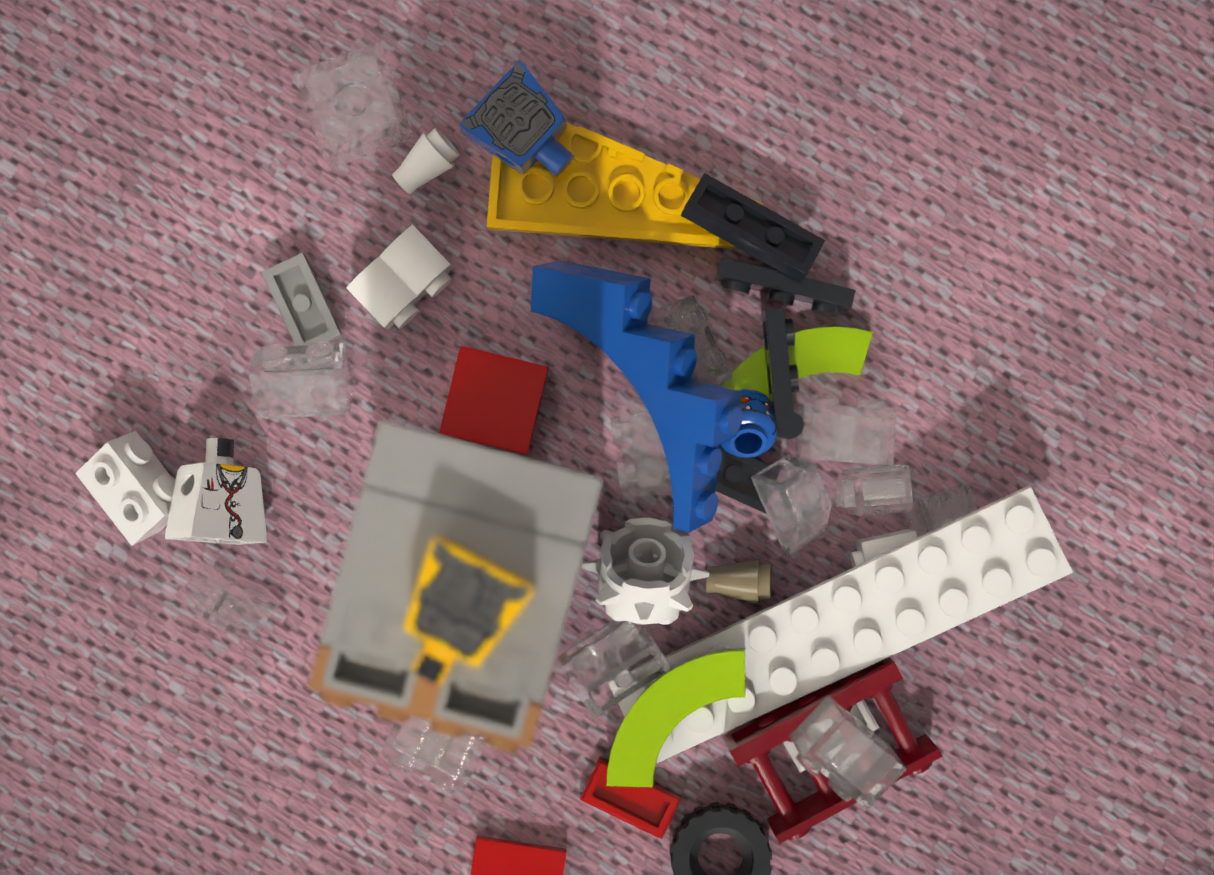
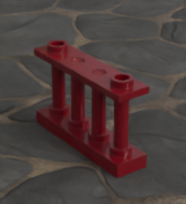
M890 657L752 719L722 735L738 767L744 763L753 764L778 813L767 818V821L779 844L786 840H796L805 836L812 826L908 775L923 773L931 767L934 761L943 757L939 748L927 734L915 738L891 691L893 684L903 679ZM868 697L875 699L900 747L877 760L874 759L850 713L854 704ZM826 719L834 720L859 768L857 771L836 782L832 778L809 734L812 729L811 727ZM785 741L794 743L819 790L795 804L769 757L771 749Z

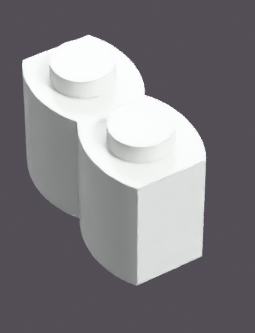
M411 225L378 258L369 264L347 286V289L384 328L390 329L395 324L401 329L419 312L415 304L428 293L433 298L451 282L452 278L448 273L454 267L414 225Z

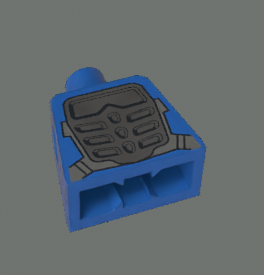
M520 60L459 124L462 134L467 139L521 174H525L539 161L557 177L574 158V155L557 141L567 129L565 117Z

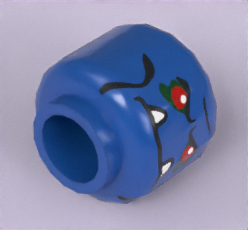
M738 390L741 391L739 407L742 410V423L737 432V437L720 445L727 453L736 457L750 458L759 456L768 451L776 440L778 431L773 403L765 394L757 390Z

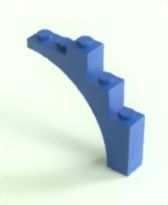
M561 260L533 266L531 312L555 319L593 342L621 369L646 406L659 434L668 464L673 496V528L690 533L713 521L718 507V497L715 494L716 478L722 462L719 444L737 437V432L742 423V410L739 407L741 391L692 380V374L697 363V354L694 350L695 334L648 324V316L652 309V297L650 295L651 278Z

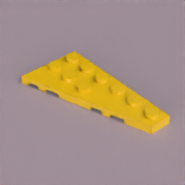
M567 123V129L557 139L574 155L571 163L557 177L539 161L525 174H521L492 155L487 215L488 230L741 250L680 216L700 178L685 173L683 169L676 166L667 165L645 156V153L581 126L577 127Z

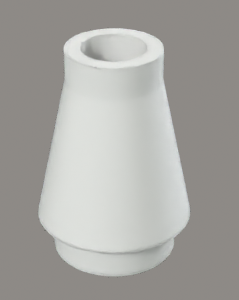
M434 128L429 134L422 133L392 176L408 194H412L420 186L454 167L453 161L460 153L441 131Z

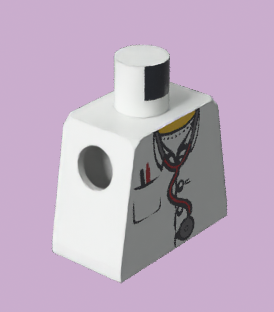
M206 439V462L180 466L177 471L165 539L235 545L267 542L260 472L256 468L233 465V439Z

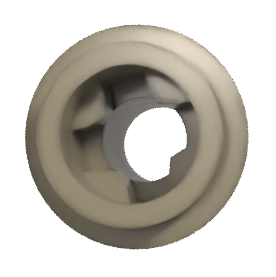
M754 559L721 566H707V571H709V577L706 578L707 593L728 596L760 604V600H771L772 563H761V559Z

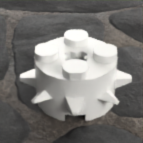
M649 517L629 519L625 521L624 528L615 532L609 530L602 531L600 533L603 542L600 550V559L582 563L583 569L598 574L599 594L596 597V602L600 606L605 605L606 614L613 620L629 621L642 625L654 623L670 624L678 618L680 610L687 612L691 610L693 604L688 595L690 582L709 577V571L693 566V539L690 536H679L671 531L672 524Z

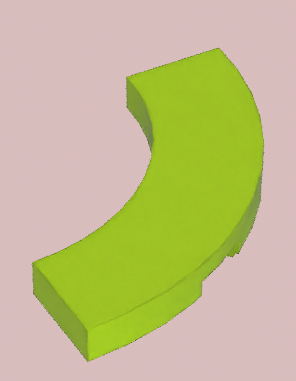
M838 326L818 327L795 332V345L788 347L789 365H797L799 379L821 373H843L860 376L873 332ZM764 347L743 361L730 374L721 387L733 390H757L769 398Z
M746 648L723 649L690 658L659 676L636 699L616 734L608 763L607 786L653 787L656 763L660 750L667 737L683 719L710 703L724 699L745 697Z

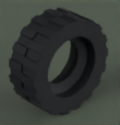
M713 802L709 806L702 807L701 805L695 808L694 812L689 816L686 814L681 820L679 828H675L672 835L673 841L670 844V862L674 875H708L699 865L698 851L700 845L707 837L718 833L734 837L742 847V864L733 875L771 874L770 859H772V850L763 827L758 820L752 817L750 812L745 809H738L735 804L727 803V805H722L719 802Z

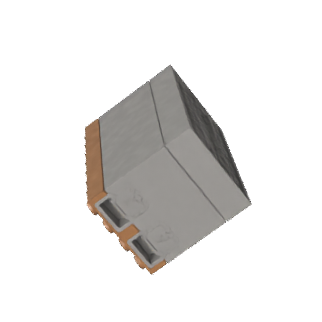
M380 421L363 485H366V487L361 489L321 636L320 644L322 645L319 646L308 688L322 692L320 699L332 705L353 708L355 701L376 706L375 714L391 721L407 723L410 716L431 721L430 729L443 735L463 737L464 731H469L487 736L485 744L499 750L518 752L519 746L531 748L604 478L438 433ZM439 535L537 585L528 602L481 664L475 667L456 658L443 685L431 683L411 670L425 641L404 630V624L429 546L433 538Z

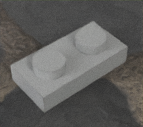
M300 253L261 272L300 355H305L343 337V333L304 253Z

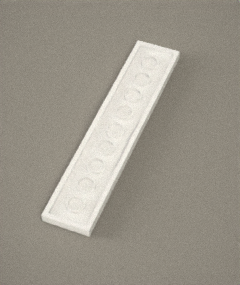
M1027 486L611 681L609 686L624 716H626L636 699L659 676L686 662L688 659L712 651L746 648V696L716 701L688 715L673 729L665 740L657 759L658 763L1073 573L1032 488Z

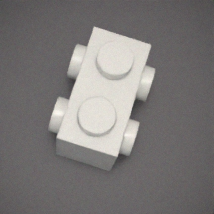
M136 431L107 442L76 472L79 479L132 546L160 532L167 525L176 479L167 472L153 454L151 447L142 440Z

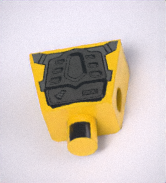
M440 535L434 537L429 546L404 624V630L425 641L411 670L431 683L443 685L456 658L478 667L528 602L537 585Z

